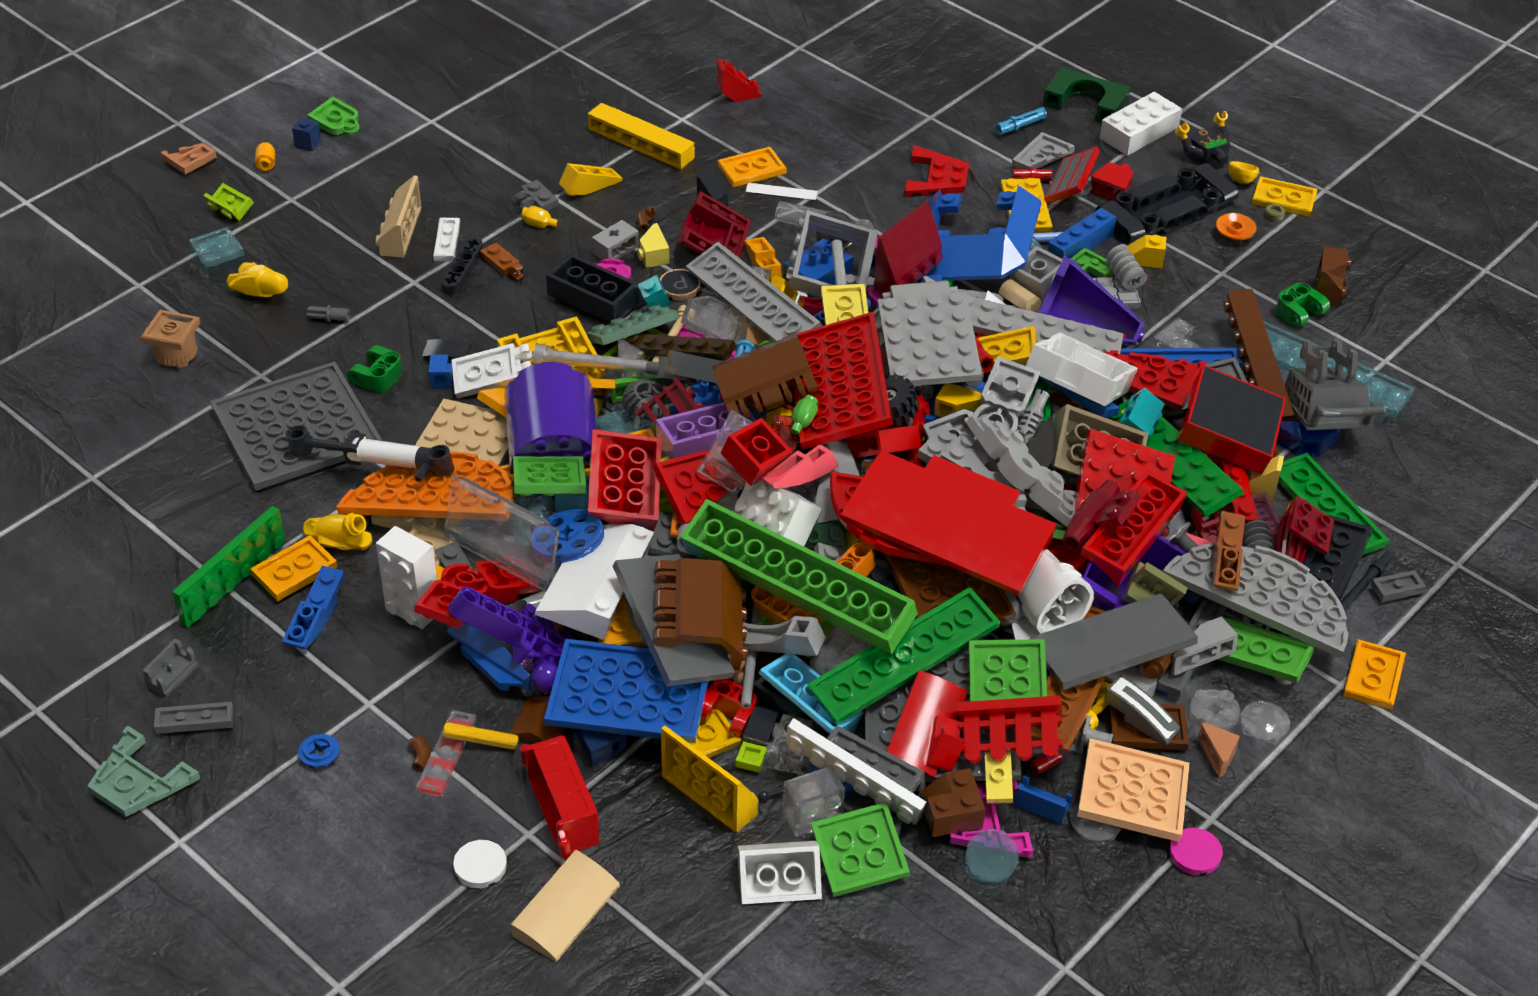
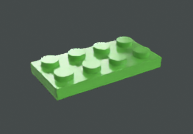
M1222 617L1238 634L1236 652L1221 657L1218 660L1296 684L1298 683L1314 653V646L1296 638Z

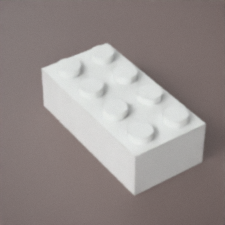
M1153 92L1102 120L1100 139L1128 156L1175 130L1180 124L1182 108L1165 99L1160 94Z
M761 480L752 486L747 482L745 483L744 490L737 500L733 512L804 546L822 508L789 488H773Z
M394 526L376 542L385 607L391 614H396L405 619L407 623L423 629L433 619L425 618L423 615L415 613L414 609L418 600L430 585L437 580L433 546Z

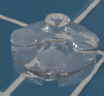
M1198 690L1191 700L1189 716L1195 725L1196 723L1199 725L1209 723L1230 731L1231 727L1236 726L1238 723L1240 707L1234 699V694L1228 690ZM1209 709H1216L1219 712L1218 714H1214V712Z

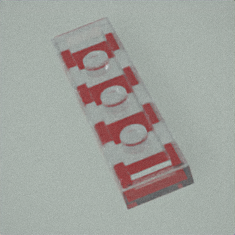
M452 710L447 722L474 727L476 715ZM442 730L416 786L418 793L442 797L467 741L444 737Z

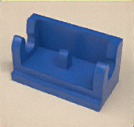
M1024 775L1023 783H1019L1017 787L1014 805L1062 825L1071 808L1073 795L1067 793L1066 799L1029 785L1030 778Z

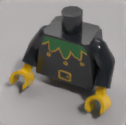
M1226 111L1222 112L1221 118L1218 112L1213 118L1219 127L1215 125L1190 134H1186L1190 130L1187 123H1183L1175 129V135L1182 137L1183 151L1186 152L1187 156L1196 159L1202 164L1218 162L1220 165H1224L1228 162L1229 156L1227 154L1230 149V137L1228 128L1224 124V121L1228 118Z

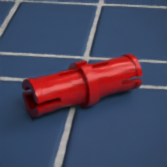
M1034 167L1029 169H1012L1014 175H1011V179L1040 178V181H1052V177H1050L1052 176L1051 169H1035Z

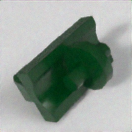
M841 522L814 524L804 547L814 549L818 542L833 547L847 546L844 525Z

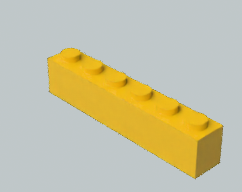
M604 103L599 104L588 113L589 130L678 169L684 168L694 159V142Z

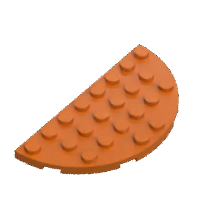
M450 451L455 467L450 475L437 477L433 475L432 471H428L422 482H417L414 476L419 469L387 465L363 479L364 483L356 490H349L336 508L339 514L353 513L371 516L509 521L514 507V493L507 474L493 461L478 459L476 454Z

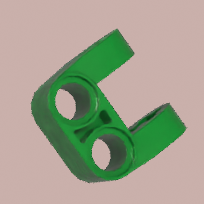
M1296 283L1279 293L1275 313L1291 326L1299 328L1308 322L1309 317L1305 309L1316 316H1320L1330 309L1329 301L1324 295L1306 283Z
M373 345L366 352V359L372 366L368 368L361 364H355L347 372L348 379L353 384L376 393H384L402 376L401 358L397 352L379 345Z

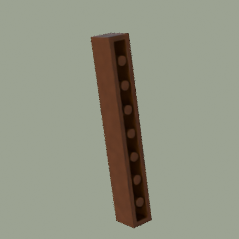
M1253 289L1228 291L1227 298L1223 301V309L1225 313H1228L1229 328H1233V340L1235 344H1238L1239 359H1243L1244 375H1248V383L1286 398L1279 431L1292 429L1294 412Z

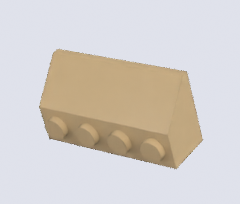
M418 176L411 177L396 190L394 197L390 199V208L386 210L385 222L381 223V233L376 237V247H379L380 256L404 258L421 211Z

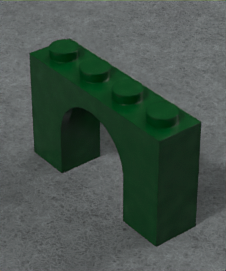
M1061 67L1045 89L1043 105L1061 110L1067 100L1073 96H1092L1100 101L1095 121L1102 123L1104 118L1127 106L1131 87Z

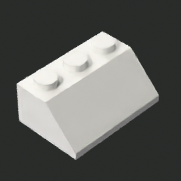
M816 841L737 846L742 904L822 899L820 852Z

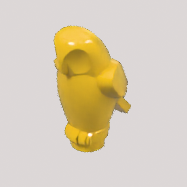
M245 262L240 265L238 273L228 276L227 285L231 290L247 295L271 297L273 294H281L287 290L288 279L286 276L264 265Z
M330 514L324 517L309 518L303 525L305 537L311 535L321 546L326 548L366 550L372 544L371 533L365 531L366 521L359 514Z

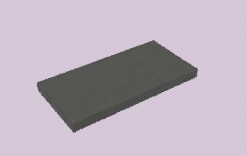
M680 554L615 560L612 567L666 687L732 678L735 671L721 644L684 642L676 647H663L654 644V625L658 622L654 619L655 585L659 584L655 581V563L659 560L677 561L681 558Z
M1162 593L1029 638L1045 639L1046 668L1063 690L1198 644V636Z

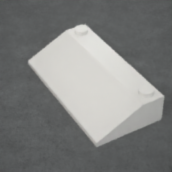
M634 524L602 525L604 528V538L601 544L587 556L561 564L536 609L535 615L604 640L612 626L617 605L624 594L612 566L615 560L647 557L654 535L653 531ZM591 530V531H589V532H587V533H593V532H595L596 530ZM578 545L575 548H580L584 545Z

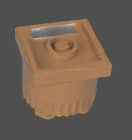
M159 310L142 334V343L152 345L154 358L158 364L176 366L177 368L186 367L188 362L194 359L198 350L194 332L201 323L200 318Z

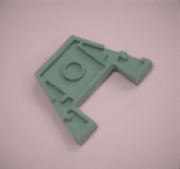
M127 726L122 732L123 736L117 745L114 744L112 747L113 752L107 761H103L87 787L91 794L127 817L198 781L200 775L198 771L182 761L166 776L161 778L129 757L146 741L142 734Z

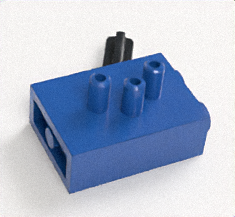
M806 236L798 275L831 285L835 284L832 242L823 238L812 245L809 236ZM843 250L845 274L848 275L853 273L854 257ZM790 259L784 262V279L788 282L789 279H786L788 268L792 267L793 264L789 262Z

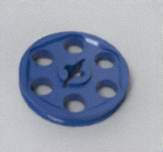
M565 510L543 520L534 530L532 541L535 551L540 558L555 563L570 562L592 553L604 538V528L601 519L587 514V510ZM585 519L583 522L576 523L579 520ZM562 523L561 525L554 527L555 524ZM591 530H596V531L593 532V533H587V532H589V531H591ZM578 545H584L580 548H575ZM554 549H560L557 552H551Z

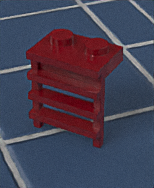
M675 378L673 384L669 387H663V391L658 395H652L653 399L647 403L643 402L641 404L642 407L635 412L638 416L647 412L656 425L657 418L650 408L657 403L666 417L671 416L661 402L667 395L680 413L703 408L704 405L701 401L695 402L694 398L697 396L690 386L685 388L679 379Z

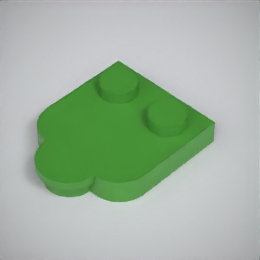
M331 97L307 115V119L318 121L319 128L333 135L342 133L355 134L359 131L357 110L334 97Z

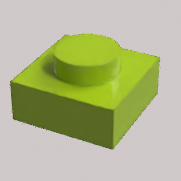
M743 741L735 760V767L760 773L767 755V747Z

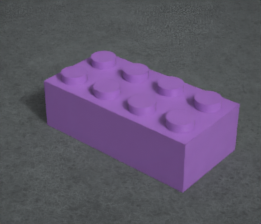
M723 402L656 419L657 438H662L661 449L669 459L723 446L729 435L757 420L750 411V417L745 419L740 405L737 404L742 421L733 424L726 404Z

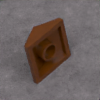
M550 696L529 697L509 734L517 735L518 740L535 744L562 736L567 728L545 725L544 717Z

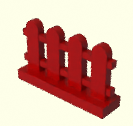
M1060 695L957 702L960 719L959 729H961L960 731L964 730L965 740L960 754H964L966 761L970 764L978 763L981 759V753L990 752L991 758L995 762H1003L1006 759L1007 751H1016L1017 757L1020 760L1027 761L1033 755L1032 750L1042 749L1045 758L1054 759L1058 756V748H1064L1063 739H1058L1057 727L1058 724H1063V709ZM1032 726H1041L1042 740L1032 741ZM1015 727L1016 742H1006V728ZM980 729H990V744L980 743Z

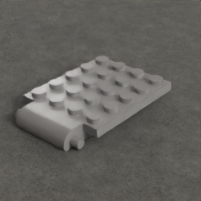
M948 281L891 285L890 292L882 293L883 299H878V309L889 376L894 375L895 378L903 376L904 379L908 378L914 386L982 380V371L966 292H958L957 286L949 287Z

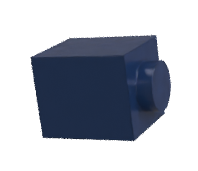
M300 118L292 128L296 148L313 151L321 141L318 121Z

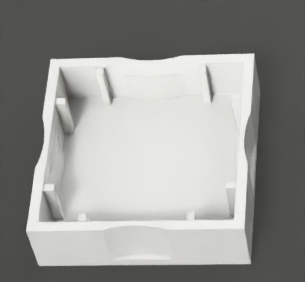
M1061 332L1051 336L1048 340H1042L1034 344L1026 364L1027 367L1040 371L1041 377L1103 406L1108 405L1128 392L1138 370L1137 367L1098 351Z

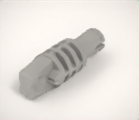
M1039 389L1035 391L1030 406L1025 409V413L1021 416L1017 426V432L1023 436V442L1027 448L1038 431L1044 417L1042 410L1049 398L1047 392L1043 391L1040 394L1041 390Z

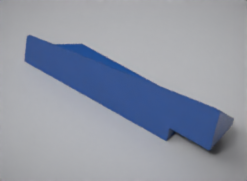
M463 624L460 629L456 627L448 628V635L463 644L460 646L462 654L500 690L509 691L510 686H523L526 691L532 690L529 673L520 664L512 660L510 652L497 638L469 624Z

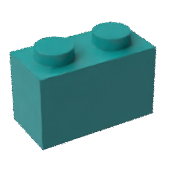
M1143 388L1131 397L1118 423L1149 433V438L1154 432V424L1162 416L1161 410L1164 403L1146 388Z

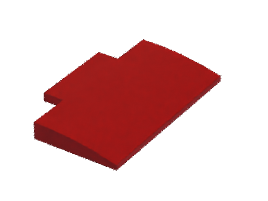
M882 450L867 470L840 515V519L1018 596L1053 538L1057 525L1015 507L1014 505L1019 499L1021 492L935 455L932 456L926 467L923 468Z

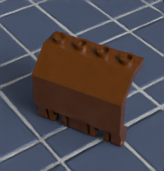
M797 334L783 337L781 340L763 345L758 349L742 353L740 356L712 366L733 424L742 421L737 404L740 405L745 419L750 417L749 410L746 407L750 403L755 402L754 405L759 414L764 412L758 398L760 395L766 411L785 404L780 387L783 388L788 402L793 401L789 388L796 385L802 397L807 395L801 379H804L809 394L819 391Z
M680 558L677 561H657L655 563V581L659 584L655 585L654 619L658 622L654 625V644L663 647H676L684 642L721 644L732 654L731 665L733 669L740 671L741 662L746 661L747 646H743V641H746L747 627L742 626V622L746 621V607H742V603H745L746 589H742V578L722 561Z

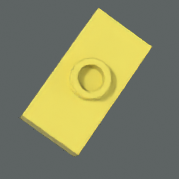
M990 752L985 753L987 803H1013L1011 752H1007L1006 759L1003 762H995L992 760Z

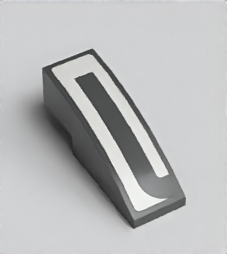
M1121 674L1107 688L1104 702L1124 713L1125 722L1165 746L1180 731L1179 725L1157 701Z

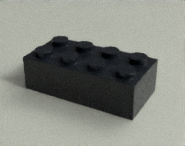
M572 253L546 275L548 295L609 323L614 319L623 318L639 303V287L637 282Z

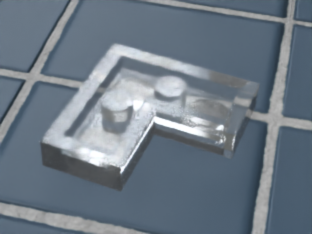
M1177 318L1153 339V344L1160 348H1200V346L1188 340L1194 334L1195 327L1180 318Z

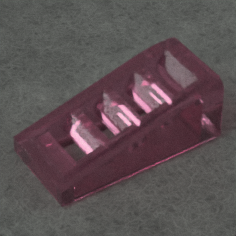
M1266 492L1252 495L1258 520L1268 519L1269 521L1265 523L1268 526L1273 525L1274 527L1269 529L1270 534H1278L1280 520Z

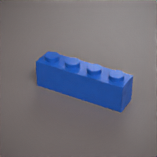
M1100 208L1050 240L1047 251L1061 259L1064 256L1071 259L1083 248L1091 251L1114 236L1117 217Z

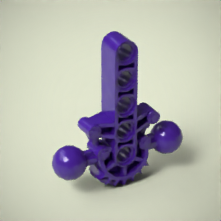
M462 587L448 606L449 612L457 619L511 645L513 649L511 657L514 662L520 664L525 658L533 659L532 662L536 666L531 674L534 688L542 693H551L565 639L577 640L576 637L572 636V631L564 628L559 634L555 633L553 621L540 616L536 617V608L532 604H526L523 610L518 612L470 587Z

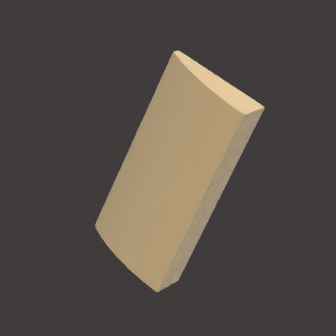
M575 850L511 924L512 937L557 962L619 888L620 883L599 864Z

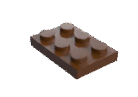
M1160 704L1180 727L1178 734L1167 746L1125 722V714L1109 705L1111 734H1113L1112 744L1127 748L1188 750L1189 739L1184 705Z

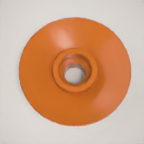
M1225 214L1219 217L1216 222L1218 232L1230 239L1245 240L1251 238L1256 232L1255 222L1242 214Z

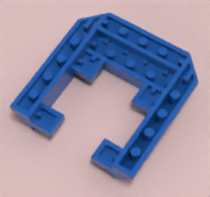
M1018 185L1016 192H1000L997 200L998 211L1011 210L1007 228H990L988 234L951 236L950 230H938L942 242L941 254L943 257L939 265L933 267L923 276L941 275L942 280L1002 279L1022 268L1027 263L1041 207V200ZM939 189L928 201L937 230L942 213L959 212L962 203L961 194L941 195V190Z

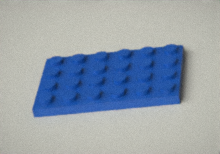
M565 639L544 723L550 726L661 739V728L665 725L688 743H696L708 681L666 687L648 648Z

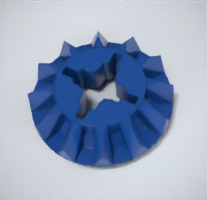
M327 734L309 736L300 744L298 749L300 761L304 762L306 767L314 766L316 770L319 766L324 765L328 767L330 762H336V757L340 754L337 740ZM315 747H317L318 750L320 749V751L323 752L322 756L315 753Z

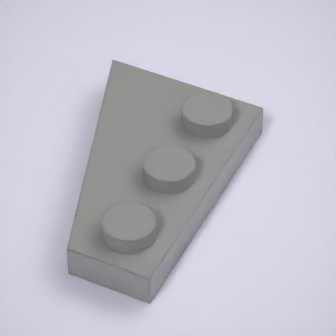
M1041 132L1012 159V166L1018 169H1029L1030 167L1038 169L1073 153L1075 146Z

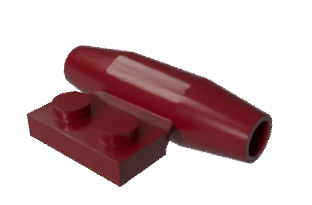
M1112 480L1104 481L1086 497L1072 516L1062 539L1063 544L1070 550H1078L1092 537L1099 527L1105 529L1122 526L1142 498L1138 490L1120 492L1117 483Z

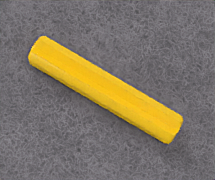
M449 722L444 725L443 736L447 738L512 750L517 747L518 736L514 734Z

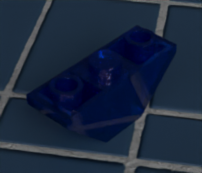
M1281 421L1276 443L1296 456L1308 453L1310 456L1319 457L1338 442L1341 429L1306 430L1301 422Z

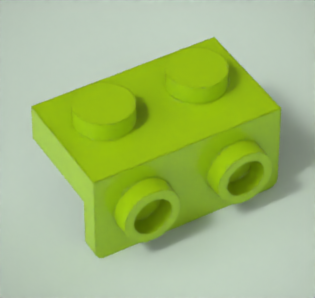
M224 183L221 184L213 196L207 193L204 194V198L208 201L207 205L214 211L219 209L227 218L231 219L233 217L239 221L254 203L251 198Z

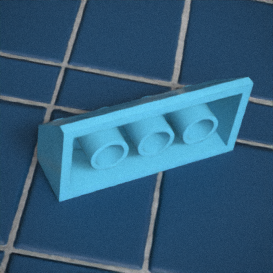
M785 654L759 671V674L771 686L800 708L803 713L828 734H831L836 726L852 734L855 732L864 712L861 710L836 725L808 690V683L820 677V675L795 654Z

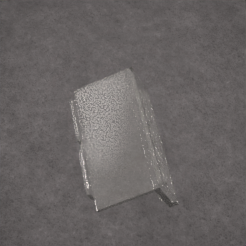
M452 476L444 537L546 592L562 564L555 563L560 530L549 525L548 520L467 478L461 479L457 476Z

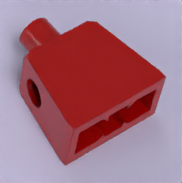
M1107 163L1091 175L1089 192L1116 201L1118 193L1129 192L1134 172L1128 164L1123 163L1119 166L1114 163Z

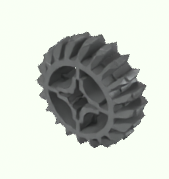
M638 379L637 382L632 381L631 384H628L622 397L623 409L627 411L628 415H632L634 420L637 419L640 423H646L650 426L653 421L647 412L638 416L635 411L642 407L641 404L643 402L647 403L653 399L652 395L661 393L665 386L663 383H656L655 380L653 382L645 379V381ZM667 395L661 402L672 416L675 415L672 413L673 402ZM657 403L650 408L657 419L665 416Z

